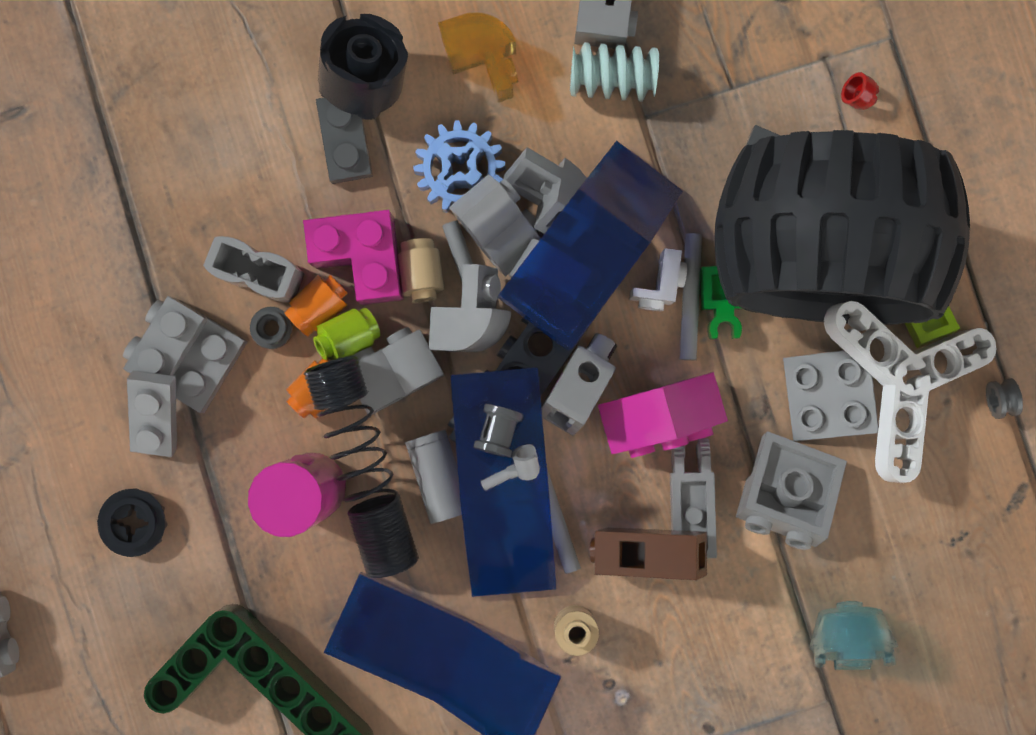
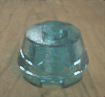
M846 601L837 603V608L822 610L818 613L809 649L814 651L815 667H825V661H834L835 670L871 669L873 660L883 659L884 666L890 667L896 664L894 648L898 647V643L881 609L863 607V603L858 601Z

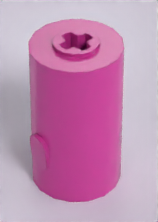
M321 453L294 455L291 459L265 467L254 477L248 490V507L252 519L263 531L277 537H292L307 531L329 517L340 507L345 497L346 480L338 481L336 479L343 474L342 469L334 460Z

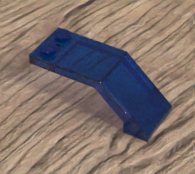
M616 141L570 199L497 298L566 350L570 351L651 243L683 191Z
M538 368L451 375L460 503L472 597L556 590L550 496ZM485 404L504 407L524 415L522 422L516 424L510 449L514 451L519 446L527 444L535 447L540 466L539 474L535 479L526 481L515 477L486 491L481 484L482 480L514 464L512 457L505 458L473 448L475 441L480 440L487 416L483 411Z
M361 571L323 652L433 700L482 735H535L561 679L559 673L478 623L377 578L368 577Z

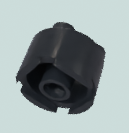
M360 14V19L346 20V16L330 23L322 35L320 45L318 83L321 96L338 109L358 115L365 120L377 118L381 112L395 104L402 91L408 59V52L399 29L386 19L372 14Z

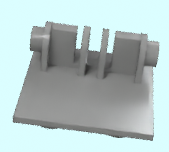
M843 350L783 358L793 441L878 433L879 424L873 377L847 352Z

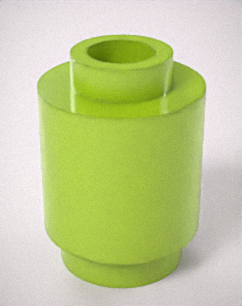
M352 308L318 325L317 336L313 338L319 355L324 360H335L353 356L373 346L374 340L380 338V329L374 316L367 308L360 310Z

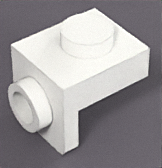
M665 248L660 253L656 290L633 288L630 291L629 300L639 301L638 308L652 311H664V305H672L676 302L677 287L684 288L687 275V263L681 262L682 250Z

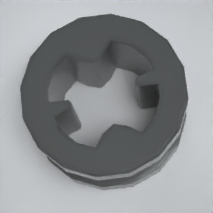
M1013 378L1004 379L1001 385L997 381L987 384V405L995 419L1004 418L1006 413L1011 416H1018L1022 413V393L1019 385Z

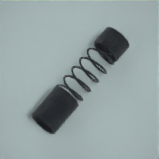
M347 356L313 366L304 371L303 374L307 380L306 383L312 397L311 400L313 405H315L314 409L325 410L318 412L316 416L321 417L330 413L353 409H368L370 411L369 414L359 421L342 429L326 433L323 437L330 438L342 433L359 430L376 431V435L367 442L351 450L333 454L330 456V459L335 460L352 453L364 451H380L383 453V456L373 464L361 470L342 474L336 480L344 481L368 472H387L390 475L386 481L377 487L351 494L343 499L347 503L359 500L373 493H394L362 501L351 507L347 513L361 559L363 560L366 575L371 578H384L410 569L417 563L419 556L399 492L383 488L391 481L394 475L393 472L386 468H374L385 459L387 452L379 447H366L378 438L381 431L373 426H358L372 416L374 409L367 405L348 406L365 397L369 391L366 390L367 387L361 373V366L358 365L360 363L357 361L358 358L356 356Z

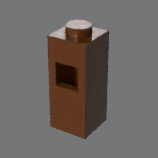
M608 527L595 531V537L591 539L589 547L590 561L595 563V575L697 581L707 575V532Z

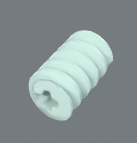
M584 42L579 54L575 53L573 46L570 78L571 96L576 97L581 85H585L588 98H593L598 86H602L605 99H610L615 87L619 88L622 100L627 99L631 89L636 90L639 102H643L648 90H652L655 97L659 71L658 48L652 47L646 59H644L640 46L633 48L629 58L626 56L623 45L616 47L612 57L609 55L606 44L601 43L596 55L592 54L589 42Z

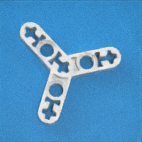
M849 301L833 305L827 310L824 317V326L827 334L883 385L875 456V467L878 475L888 482H911L920 473L922 465L929 391L989 364L996 354L995 339L986 329H969L959 331L916 351H912L862 304ZM844 314H849V315H850V318L848 319V324H849L853 329H848V330H845V329H844V326H845V324H846V320H845V318H844L842 315H844ZM874 338L879 339L884 346V356L879 362L870 353V344ZM976 343L977 349L973 351V354L962 355L960 350L969 348ZM938 351H941L947 358V368L943 374L939 373L934 366V357ZM919 370L922 375L908 379L907 384L903 382V376L907 374V371ZM901 408L908 413L910 419L909 427L904 432L897 427L895 420L896 414ZM895 439H906V445L895 444ZM895 457L903 461L902 469L894 466Z

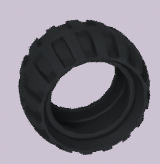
M853 130L791 132L789 135L761 138L753 145L747 144L742 148L727 177L716 215L715 257L720 283L729 304L739 306L750 312L763 313L775 317L824 322L825 314L831 306L849 301L862 304L884 325L922 323L930 319L943 317L960 282L966 263L970 239V214L967 193L956 161L947 150H939L933 147V144L922 140H911L887 133L854 132ZM842 315L846 320V324H848V319L850 318V315Z

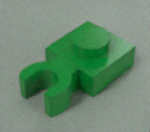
M717 266L702 267L700 275L701 310H714V318L711 319L707 327L709 339L718 338L717 328L720 323L730 325L732 339L740 338L742 325L739 319L734 316V310L744 308L733 306L726 300Z

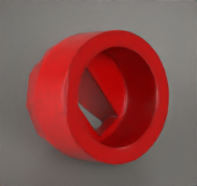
M862 72L855 73L845 82L841 92V99L845 104L854 109H869L878 100L876 94L879 93V86L873 78Z

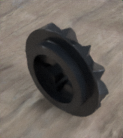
M138 488L118 491L104 502L99 511L97 526L100 538L111 551L121 556L136 557L149 553L162 542V536L168 525L165 521V507L158 502L154 494L139 490ZM133 510L136 511L138 519H144V522H148V525L136 528L135 535L131 533L130 526L117 522V520L131 516Z

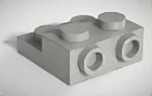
M167 296L164 302L157 300L149 309L145 321L150 323L143 337L135 336L125 348L123 357L128 361L123 369L130 374L134 370L176 376V399L199 413H205L248 341L182 301Z
M767 431L761 438L752 473L746 479L736 518L746 521L745 528L751 532L767 535L770 534V531H774L786 536L785 542L791 547L801 550H808L811 546L817 547L828 539L847 461Z

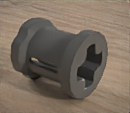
M485 404L483 411L487 416L480 440L475 441L473 448L497 456L511 458L513 451L510 449L516 424L522 422L524 415L504 407Z

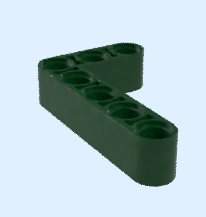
M238 604L226 605L209 616L148 681L144 690L145 703L151 710L162 714L172 712L185 702L226 659L304 735H374L370 726L256 617ZM223 616L230 617L235 621L237 625L236 636L226 635L221 630L220 620ZM258 646L265 649L269 657L267 665H259L253 661L250 654L251 647ZM192 648L200 649L206 654V667H199L194 664L191 659ZM290 676L295 678L300 685V693L289 694L284 691L281 685L282 677ZM163 680L174 683L177 688V698H170L162 691ZM321 706L328 709L331 713L332 721L325 724L319 723L312 716V708Z

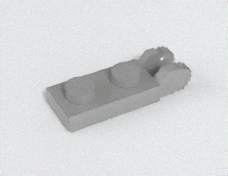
M708 438L698 439V444L696 445L699 472H684L685 446L671 449L673 473H670L671 530L707 532V558H717L714 472H711L710 442Z

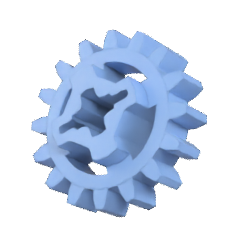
M455 120L453 131L449 132L442 124L438 125L440 136L435 139L433 136L426 134L424 139L428 149H417L415 152L416 156L424 161L423 164L413 166L416 175L425 176V178L417 183L420 191L431 189L427 197L428 202L432 205L441 199L442 210L446 213L450 210L449 207L463 196L451 194L455 189H471L483 179L482 174L477 170V164L482 160L483 155H485L488 161L487 175L489 174L498 182L503 180L499 175H496V172L506 170L505 161L495 160L502 153V147L500 144L490 147L492 133L487 131L481 136L477 135V124L474 122L469 126L468 131L462 130L459 120ZM453 142H467L462 147H451L449 145ZM434 158H437L439 163L442 164V172L437 176L438 179L434 181L432 176ZM467 161L468 173L464 175L459 171L453 175L454 172L451 164L456 162L461 165Z

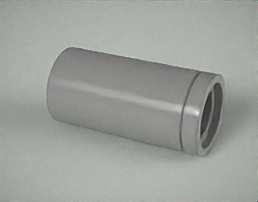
M446 429L405 442L430 524L448 520L471 511L451 445L447 438Z

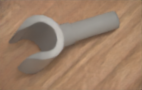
M527 444L516 448L512 453L514 464L482 480L481 484L486 491L515 477L526 481L535 479L540 471L535 447Z

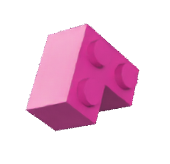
M390 210L303 220L307 258L310 265L316 269L352 265L356 301L362 305L404 300L397 257L398 246L395 221Z
M714 372L598 405L611 454L629 451L631 458L655 452V444L661 443L663 451L687 445L689 444L688 440L694 441L714 435L712 427L728 421Z

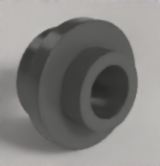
M265 307L256 312L252 317L250 334L259 346L267 349H277L284 346L290 340L293 324L284 314L285 311L277 307ZM275 320L279 324V331L276 335L269 336L266 333L265 327L268 322Z

